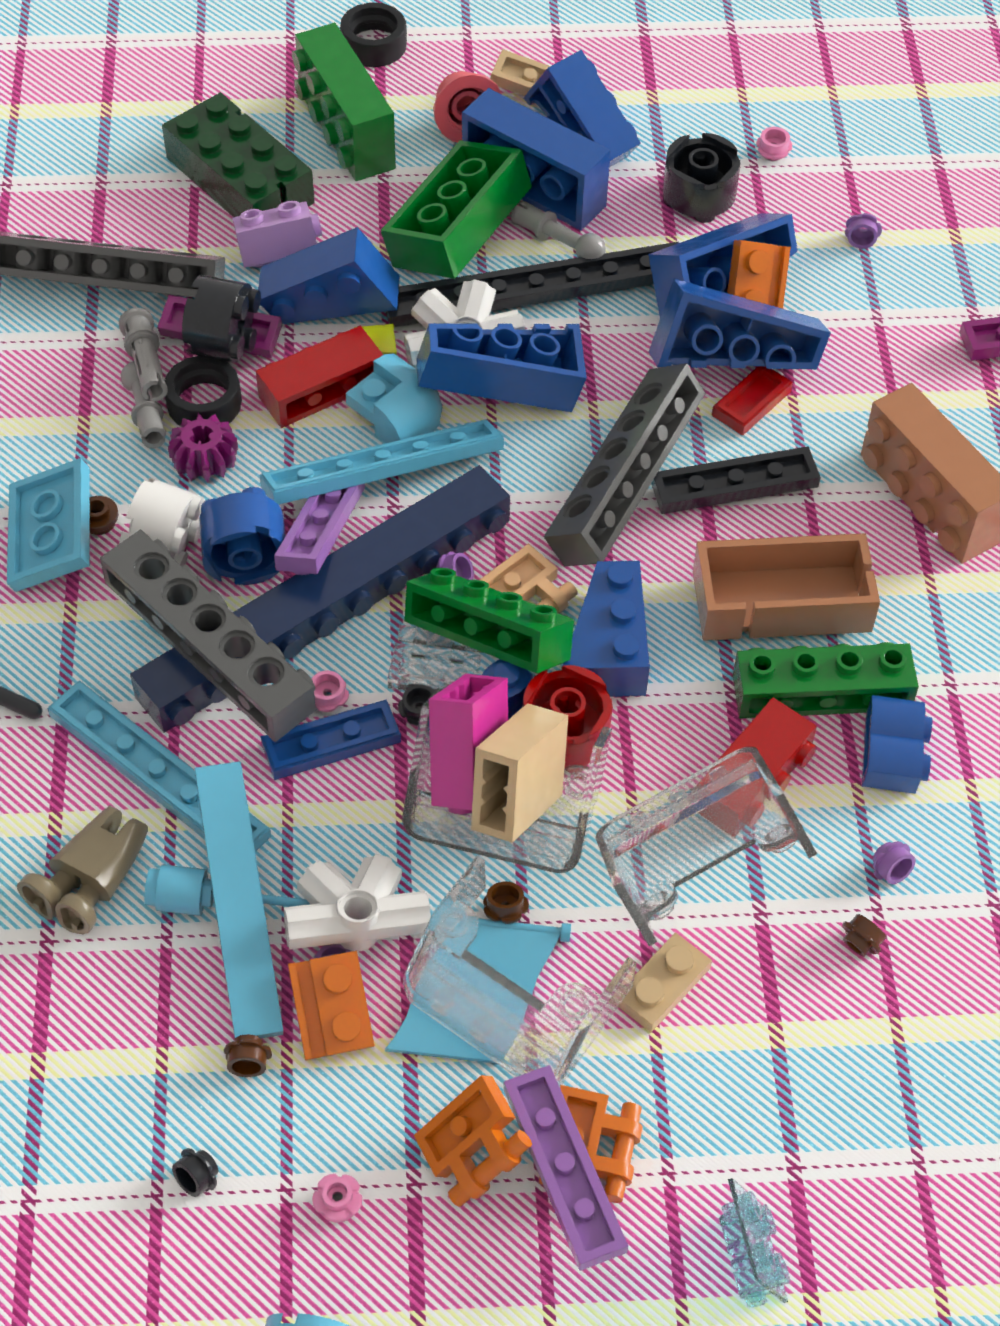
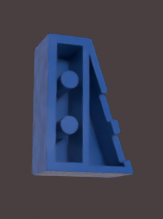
M582 50L548 67L523 97L529 106L536 103L547 115V118L611 150L609 167L627 158L641 144L635 128L631 123L627 122L617 106L614 95L606 89L597 75L595 65L587 59Z
M356 227L262 266L258 290L261 292L260 305L269 315L280 317L282 324L397 310L400 276L362 231Z
M597 561L573 633L571 659L563 663V666H579L597 674L606 684V690L610 697L646 696L650 664L640 561Z

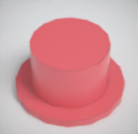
M466 71L453 72L443 79L437 89L433 111L434 121L445 137L457 143L459 140H462V112L488 88L502 94L495 82L485 75Z

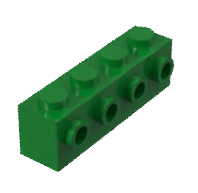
M449 568L432 569L430 574L409 580L406 583L404 621L536 674L571 659L574 619L557 613V609L552 606L532 604L524 601L523 597L517 593L500 592L489 588V584L485 581L468 580L457 576L456 571Z
M882 642L876 645L860 646L838 644L833 647L813 648L795 646L790 649L767 650L751 648L737 651L733 670L739 719L755 718L773 697L801 716L866 713L872 695L915 701L919 688L910 643L894 644Z

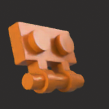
M481 1075L413 1135L435 1177L447 1178L454 1173L458 1183L448 1191V1196L453 1204L458 1207H462L471 1198L479 1199L490 1189V1182L502 1171L510 1172L522 1160L521 1155L532 1146L531 1139L522 1130H518L509 1139L504 1135L502 1129L516 1117L492 1076ZM485 1146L489 1156L478 1166H475L471 1156Z
M560 1085L561 1092L598 1177L606 1181L604 1191L609 1202L621 1203L625 1187L632 1183L634 1167L630 1163L634 1145L640 1142L643 1130L642 1125L639 1123L641 1106L636 1103L625 1102L622 1104L620 1117L606 1114L609 1095ZM601 1135L612 1137L615 1140L611 1158L597 1155ZM539 1176V1184L543 1185L542 1180Z

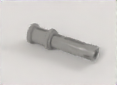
M131 308L125 311L119 319V329L123 336H125L124 348L127 354L134 359L142 396L147 400L150 395V400L157 402L162 400L168 392L157 355L160 346L159 337L153 330L154 319L151 313L143 308Z

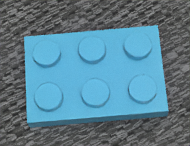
M79 458L9 484L7 584L15 592L89 567L90 467Z

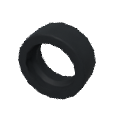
M364 3L349 9L341 18L340 31L364 67L390 65L399 60L405 53L407 45L406 20L403 14L395 7L384 3ZM368 30H382L391 34L386 38L377 40L356 36Z
M195 356L175 364L165 377L168 389L165 396L169 416L177 425L181 426L183 418L190 421L196 420L198 413L203 419H209L215 414L220 422L231 423L240 412L242 403L240 381L236 370L227 361ZM202 383L215 384L226 390L222 397L214 402L205 404L189 403L179 397L184 390Z

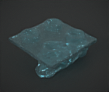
M730 1178L728 1182L734 1202L727 1203L721 1207L723 1214L719 1217L725 1242L728 1244V1254L741 1255L730 1262L732 1269L738 1270L733 1273L739 1297L746 1300L747 1307L749 1308L766 1304V1295L770 1293L783 1303H786L788 1298L784 1285L790 1283V1276L781 1253L775 1254L770 1235L776 1234V1225L767 1204L762 1205L757 1201L753 1191H746L736 1180Z

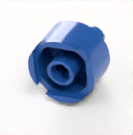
M249 487L240 493L224 495L217 499H208L202 503L199 529L202 563L207 574L221 582V576L234 578L235 585H252L267 581L280 572L275 568L274 555L286 536L283 512L274 500L266 496L263 489Z

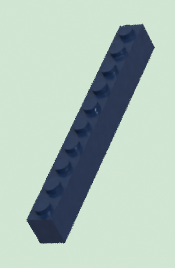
M478 465L329 554L318 574H296L232 613L237 617L244 616L253 625L256 634L266 644L269 642L274 643L281 650L285 659L293 658L313 641L320 637L329 636L344 622L354 616L365 614L375 603L388 595H395L402 591L407 581L418 578L423 574H429L438 565L441 555L450 551L464 553L481 538L490 533L500 531L510 520V495ZM175 648L170 649L130 673L135 699L163 733L176 725L180 726L187 723L196 713L212 703H219L227 698Z

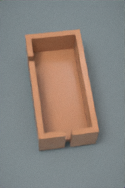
M912 382L874 401L868 420V431L865 433L860 454L865 464L881 476L888 484L890 491L906 503L920 523L925 524L932 533L938 531V539L941 546L947 552H951L961 564L1000 544V473Z
M866 533L697 541L692 572L703 641L741 639L742 632L745 631L749 632V638L872 632L880 599L874 571H871L872 560Z

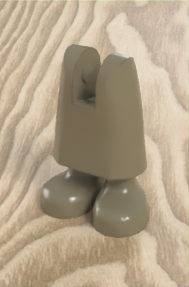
M109 805L49 861L50 869L55 873L54 876L48 879L40 874L29 873L17 884L20 896L44 918L52 920L56 915L58 922L66 930L82 935L89 933L97 920L94 906L98 900L110 901L138 856L145 841L148 826L132 818L116 834L121 824L122 812ZM82 885L76 894L71 892L73 888H79Z

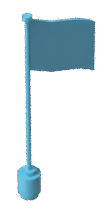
M164 864L161 865L160 869L149 868L144 891L145 905L155 906L156 911L197 916L202 915L204 907H212L214 898L211 879H208L207 869ZM262 894L263 904L287 907L310 904L306 899ZM431 913L432 923L447 924L424 964L407 1016L393 1040L385 1048V1051L501 1064L520 1034L537 978L559 938L560 942L570 941L571 924L562 923L561 927L517 922L505 924L499 920L492 921L490 919Z

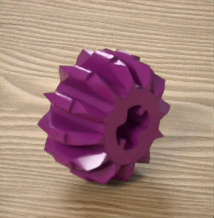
M198 413L196 420L190 421L183 418L181 427L172 428L171 440L168 446L169 458H172L174 468L178 474L187 473L191 482L201 476L208 483L210 477L214 474L224 478L226 468H233L235 466L238 442L229 422H220L215 414L209 419H203Z

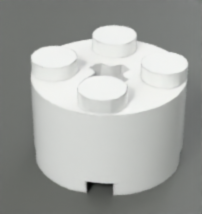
M149 478V481L144 480L135 493L126 518L131 519L130 533L122 531L119 544L141 529L153 541L156 539L162 541L170 551L172 558L181 566L186 564L188 553L184 550L188 542L196 543L200 537L198 517L201 513L204 497Z

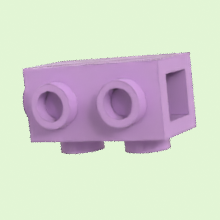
M287 201L281 203L277 208L264 211L250 209L241 213L240 216L232 217L244 268L250 266L261 268L273 261L317 244L316 237L322 236L318 214H310L306 201L300 203L297 201Z

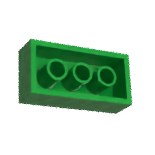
M336 23L295 34L296 50L292 51V59L298 71V79L294 80L297 96L301 101L305 100L308 104L310 116L314 123L319 122L328 146L333 145L336 149L341 167L348 169L356 182L396 169L394 112Z
M459 140L380 230L392 266L455 279L532 187L522 149Z

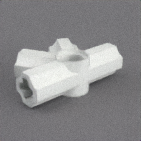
M475 279L463 282L457 307L434 288L426 291L411 310V315L426 329L429 323L478 324L482 329H494L497 327V324H512L514 330H525V324L518 309L490 316L496 289L490 287L486 282ZM426 330L404 335L407 360L415 369H417L416 358Z
M380 854L364 857L352 883L330 862L324 863L318 860L307 867L303 876L297 881V891L310 904L284 907L287 947L291 950L341 944L350 951H364L372 947L377 939L431 933L432 921L428 894L425 891L394 894L401 880L402 869L396 866L391 858Z

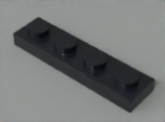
M809 446L658 471L651 485L661 514L818 488L821 477Z

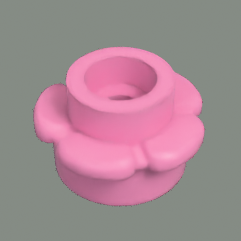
M780 127L766 128L762 131L761 136L756 142L757 147H759L758 152L771 161L785 158L788 155V151L792 150L789 133Z
M328 670L321 671L311 678L315 685V706L319 711L332 712L338 706L345 705L349 698V691L346 689V682L338 673ZM331 692V695L325 696L324 693Z
M336 1174L326 1175L318 1182V1190L313 1193V1206L326 1220L335 1223L345 1222L361 1208L362 1195L358 1192L360 1185L355 1178L347 1174L341 1177ZM335 1193H340L342 1195V1199L339 1201H335L333 1199V1195Z

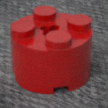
M566 665L562 666L561 670L547 673V669L538 673L527 685L523 696V707L528 703L568 715L564 769L571 772H580L589 763L597 759L608 744L613 709L612 698H610L606 690L607 686L602 678L586 668Z

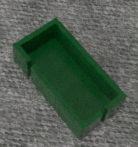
M220 92L162 124L166 158L232 217L240 216L241 213L250 209L264 211L277 208L281 204L279 188H282L283 202L297 201L300 203L306 201L308 207L315 203L312 169L246 113L241 115V109L223 93Z

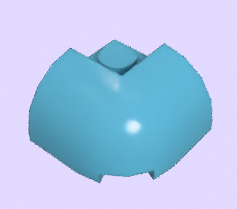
M394 353L384 354L373 361L374 372L346 393V404L375 425V436L384 443L431 433L440 425L443 407L438 390L418 387L417 369Z

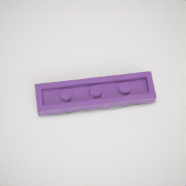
M365 484L309 497L274 555L276 570L289 571L297 575L318 574L361 497Z
M547 1065L504 1081L503 1090L520 1130L525 1132L531 1139L532 1146L529 1148V1152L579 1271L627 1253L628 1243L551 1066Z

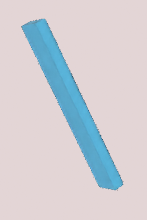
M485 419L260 474V484L266 495L280 505L503 450L504 437Z
M80 680L47 708L51 718L204 838L195 770ZM249 812L256 852L271 837V830Z
M241 761L196 767L195 778L234 1038L245 1034L255 1035L261 1039L283 1035V1025Z

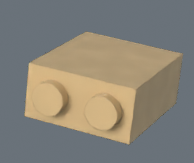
M527 703L476 747L471 830L513 843L562 796L568 715Z

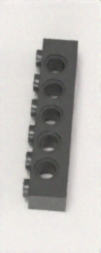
M0 231V275L196 297L199 288L191 286L199 275L224 279L225 257Z
M687 363L649 369L545 533L544 539L564 567L596 564L597 561L605 560L706 393Z
M140 529L100 557L105 584L274 742L278 741L316 711L315 685L310 676L302 669L296 671L288 664L283 653L274 643L269 642L266 644L256 634L253 625L244 616L237 617L228 609L225 600L215 590L209 592L199 582L197 575L188 565L184 564L181 566L176 562L162 541L159 539L153 541ZM267 683H273L272 685H268V686H264V685H263V684H267Z

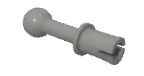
M525 201L519 202V206L516 205L512 210L511 221L514 224L534 232L539 240L543 241L552 237L574 248L578 258L596 259L601 257L606 251L605 242L599 235L594 233L580 235L558 224L557 216L552 211L543 212Z
M134 361L130 362L121 371V382L127 390L133 392L136 405L131 411V418L133 423L139 428L143 445L147 448H158L166 440V432L162 423L164 412L159 403L150 400V395L147 400L144 399Z

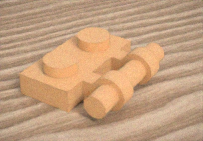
M529 543L480 579L487 582L489 588L500 592L517 593L523 597L524 601L529 600L536 594L542 599L536 605L552 606L557 609L559 614L568 608V601L578 594L576 587L569 581L559 588L551 583L557 579L558 568Z

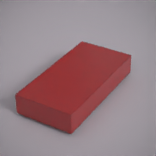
M757 366L713 406L712 416L743 436L792 391L793 382L773 369Z

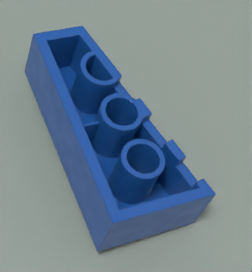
M760 213L648 254L659 316L661 317L674 279L724 293L728 292L734 240L791 247L790 257L794 255L798 249L792 214Z
M674 279L648 353L657 367L687 363L691 368H707V365L741 369H746V366H765L767 369L817 370L831 332L818 318Z
M429 323L416 358L418 387L566 412L573 411L587 379L580 324H566L564 330H551L549 324H534L532 330H514L512 324H497V327L494 329H482L478 324Z

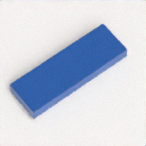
M387 699L298 725L276 742L268 735L260 736L261 745L274 780L401 743V733Z

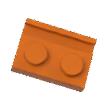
M734 240L727 293L783 309L791 247Z
M357 950L288 964L305 1061L375 1046Z

